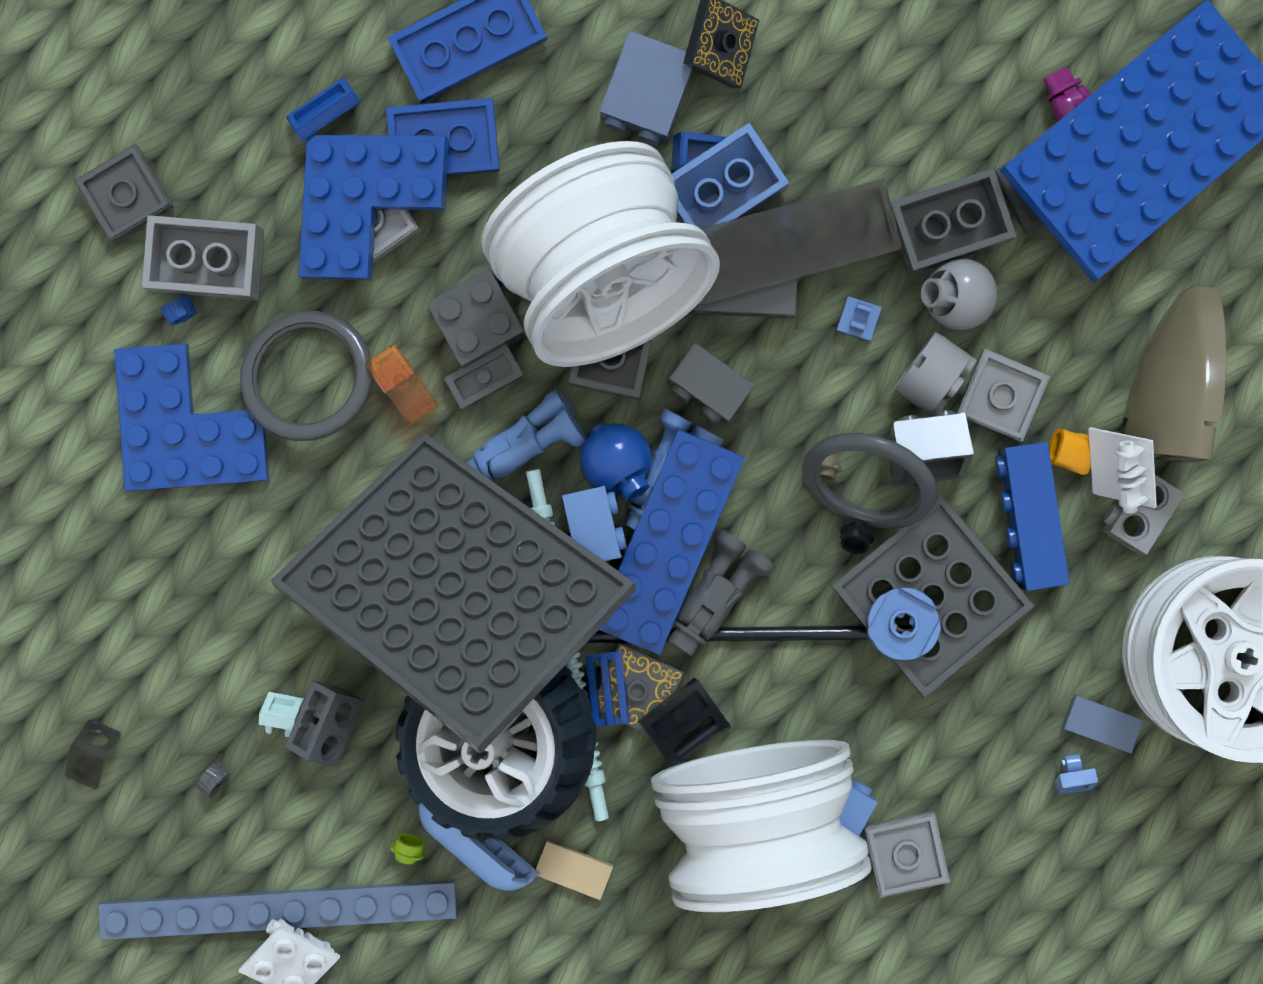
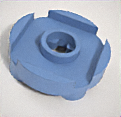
M912 588L893 589L879 596L871 605L866 620L867 636L874 647L884 656L898 661L913 660L928 653L937 642L941 630L940 620L933 601L924 593ZM906 614L910 617L909 624L913 628L911 632L905 630L902 634H899L896 631L897 625L894 623V619L896 617L902 618Z

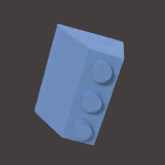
M750 123L672 173L678 194V221L699 227L704 231L709 240L786 191L789 185L788 180Z

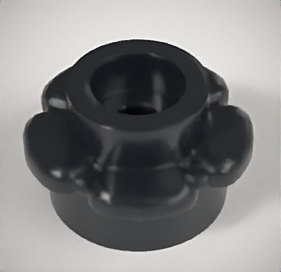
M851 522L840 529L841 547L849 553H865L869 549V544L874 542V534L869 531L868 526L864 523Z

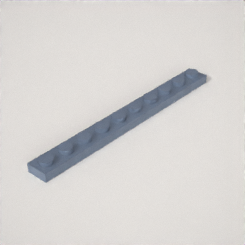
M456 880L102 901L98 904L100 940L266 930L268 924L273 919L276 921L283 919L294 928L457 919L458 916Z

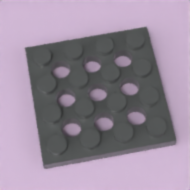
M942 495L937 498L933 509L922 520L910 526L902 527L830 586L866 630L867 615L871 605L876 600L872 594V587L875 582L884 581L889 584L891 590L912 588L923 593L924 589L928 586H934L940 590L942 599L935 607L940 620L941 630L936 642L937 652L932 657L922 655L913 660L898 661L891 659L922 698L930 694L1034 607L1033 603ZM931 536H939L945 541L946 550L941 556H934L928 551L927 541ZM910 558L918 564L919 571L915 578L908 579L900 573L899 565L903 559ZM956 563L965 565L969 571L968 580L963 584H958L951 579L950 569ZM979 591L987 592L992 598V605L986 612L979 611L974 606L973 598ZM958 614L964 619L965 627L960 634H952L947 630L946 619L949 615ZM897 625L896 631L899 634H902L905 630L911 632L913 626L909 629H902Z

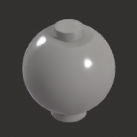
M953 259L941 264L932 272L921 288V299L932 318L940 325L951 330L964 331L981 325L990 317L997 302V286L990 271L982 264L971 259Z

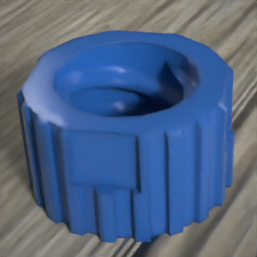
M183 296L173 300L161 308V312L169 326L178 325L197 314L190 296Z

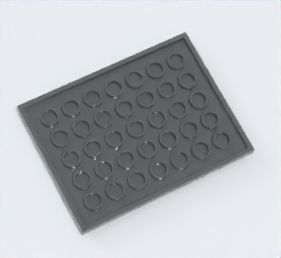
M425 433L270 580L279 592L480 754L636 591L635 583Z

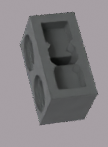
M312 681L285 748L307 761L337 767L365 700L342 688Z

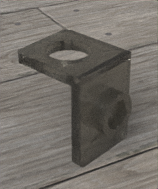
M88 720L70 746L65 776L92 789H97L101 782L105 760L120 739L121 732L94 720ZM92 733H101L107 737L108 742L103 746H94L87 741V736Z

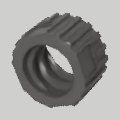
M214 763L198 779L196 788L210 798L224 786L229 779L230 773L219 763Z

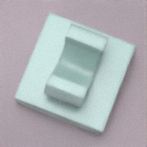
M268 692L259 713V725H265V731L271 734L274 727L285 729V737H289L303 705L304 698Z

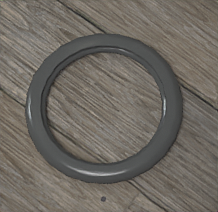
M298 311L284 315L268 324L254 337L245 352L240 369V389L244 404L251 416L265 430L278 437L293 441H314L331 436L345 428L360 413L369 397L373 383V363L369 348L361 334L345 320L333 314L320 311ZM299 328H318L336 335L348 347L355 364V383L346 403L335 414L315 423L298 424L286 421L275 415L264 403L257 384L258 368L267 348L280 336Z
M842 433L830 436L816 443L805 455L803 461V478L810 494L828 511L849 522H861L868 527L879 529H895L910 526L922 520L933 509L937 500V484L932 471L925 462L910 449L880 436L863 433ZM843 451H862L886 457L910 472L919 485V496L912 506L897 511H874L852 505L839 498L825 485L820 476L822 462L826 457Z

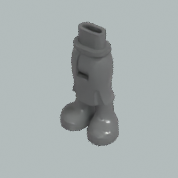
M723 529L719 530L714 540L717 547L714 560L708 570L704 569L700 583L683 604L677 619L678 621H675L673 624L677 628L668 639L669 642L690 656L694 654L700 644H706L704 639L708 640L719 630L732 606L743 597L742 592L755 577H768L776 568L767 558L754 550L748 549L730 580L724 578L725 573L747 546Z

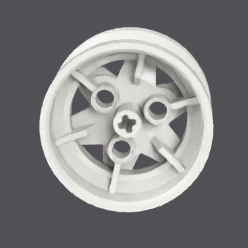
M633 141L611 142L592 146L561 158L533 174L515 188L498 205L485 225L481 239L483 253L490 263L494 274L504 283L506 288L531 302L524 319V331L538 358L549 365L560 367L587 365L615 357L642 345L687 315L705 297L717 278L720 260L707 235L697 226L676 222L678 194L674 178L660 153L652 146Z
M1229 556L1195 558L1175 565L1163 572L1144 589L1136 600L1126 621L1122 640V663L1125 678L1138 706L1162 730L1175 738L1198 746L1220 757L1248 763H1263V719L1250 724H1244L1251 707L1263 714V559H1244ZM1244 588L1230 608L1213 595L1226 589ZM1214 619L1218 625V630L1215 636L1208 638L1205 633V626L1208 621ZM1185 620L1193 641L1173 651L1176 634L1181 623ZM1227 681L1230 685V694L1227 698L1221 700L1218 696V688L1223 682ZM1180 689H1202L1204 695V716L1189 704Z
M805 740L767 744L698 758L675 765L654 775L651 783L653 790L657 791L654 795L655 805L660 808L661 818L665 824L685 843L687 851L669 874V883L673 889L671 893L673 903L679 908L698 912H733L762 909L823 896L846 888L866 877L872 869L870 858L867 856V842L842 826L839 818L853 787L851 774L854 769L852 761L848 759L851 755L849 744L836 740Z

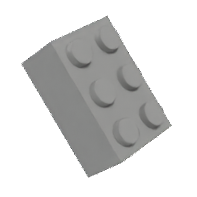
M148 215L142 288L154 293L259 301L264 230L257 224Z

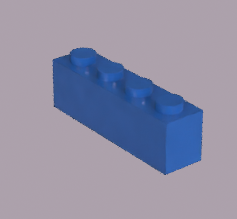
M1048 442L998 449L999 456L995 457V469L998 478L1003 477L1005 492L1000 493V502L1003 513H1008L1010 527H1006V540L1008 547L1014 548L1016 562L1011 563L1013 581L1016 584L1019 583L1021 590L1026 591L1070 584Z

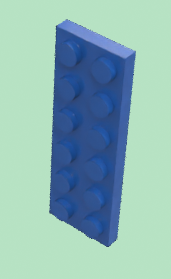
M677 429L617 570L635 583L636 591L599 630L656 654H661L745 460L743 455Z

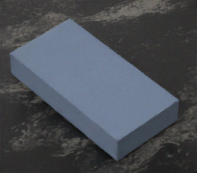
M1073 695L1062 728L1132 753L1144 720Z

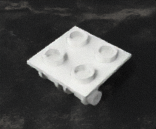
M1090 427L1089 444L1093 494L1119 500V506L1123 507V512L1125 513L1137 512L1140 505L1156 508L1153 440Z
M273 919L266 929L270 937L239 968L238 972L263 984H315L340 958V955L334 952L329 942H323L313 937L309 932L304 934L301 928H297L294 931V927L287 924L283 919L278 921Z

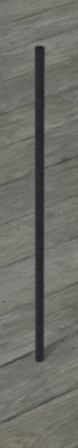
M898 625V627L909 629L912 625ZM864 626L720 627L711 638L704 640L706 642L870 639ZM671 628V631L668 635L666 642H669L668 639L673 634L676 628ZM598 630L587 643L630 642Z

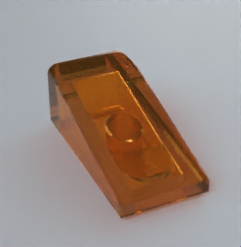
M395 343L365 363L409 425L415 423L438 406L433 394Z

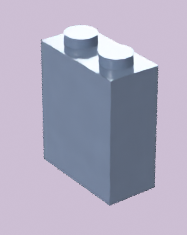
M629 31L600 109V119L605 120L604 125L619 132H624L625 128L638 132V138L648 143L658 144L659 140L667 143L693 72V68L683 64L686 51Z

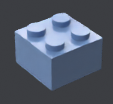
M601 486L562 495L571 538L603 561L621 558V549L627 548L623 527L615 528L612 514L619 513L614 491L607 493L606 487Z

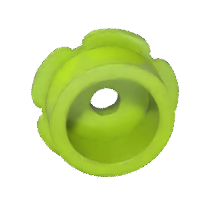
M401 833L397 835L396 841L390 845V850L395 852V859L400 863L414 864L424 857V840L414 834Z

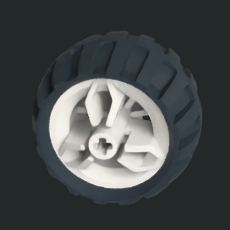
M565 665L481 754L407 695L403 711L398 717L395 738L400 742V752L397 754L396 759L400 774L406 775L411 787L408 793L417 805L422 803L433 814L431 819L446 829L457 828L461 830L463 836L477 840L490 838L510 840L523 837L546 827L559 818L573 804L584 788L593 766L597 743L596 724L592 719L590 700L585 690H581L571 676L573 672ZM533 725L534 730L529 733L530 726ZM514 746L537 751L536 759ZM493 763V770L484 776V769Z

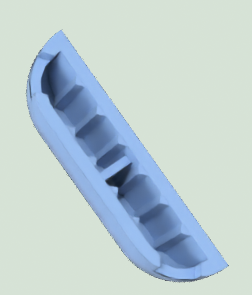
M422 803L419 805V817L425 830L489 886L504 891L518 890L530 884L540 874L502 840L497 838L477 840L463 836L461 830L457 828L446 829L431 819L433 814Z

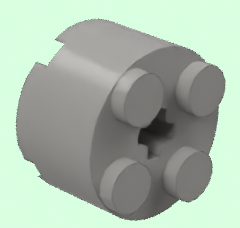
M934 332L899 379L894 390L933 417L936 413L941 412L947 401L943 397L947 399L949 397L952 398L965 381L959 376L961 375L965 378L977 360L944 336Z

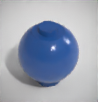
M603 422L590 429L587 433L589 437L583 444L580 453L581 470L588 483L594 488L605 486L607 493L614 491L615 495L621 494L626 502L634 500L645 493L650 487L645 477L651 469L652 454L644 436L633 427L619 423L607 425Z

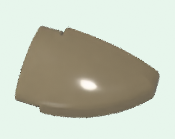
M1194 285L1183 290L1159 322L1138 366L1124 412V418H1127L1125 434L1153 440L1154 459L1182 463L1212 461L1216 427L1204 423H1219L1222 420L1226 382L1225 319L1218 288Z

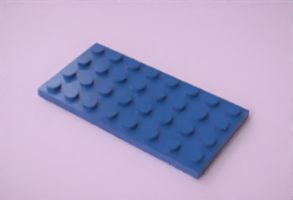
M1206 0L1006 164L1000 172L1089 279L1095 282L1263 139V65L1210 1Z

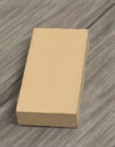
M547 839L535 870L540 873L538 876L601 900L612 872L613 864Z

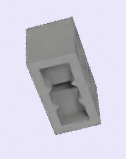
M1156 475V508L1140 505L1137 512L1125 513L1123 512V507H1120L1119 504H1113L1103 519L1106 525L1102 532L1137 554H1148L1185 493ZM1129 516H1132L1137 521V530L1131 536L1126 534L1123 527L1124 521Z

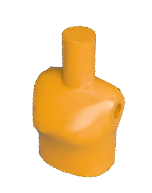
M1061 428L1056 429L1048 445L1051 465L1062 467L1081 475L1088 474L1091 470L1089 435L1074 433Z

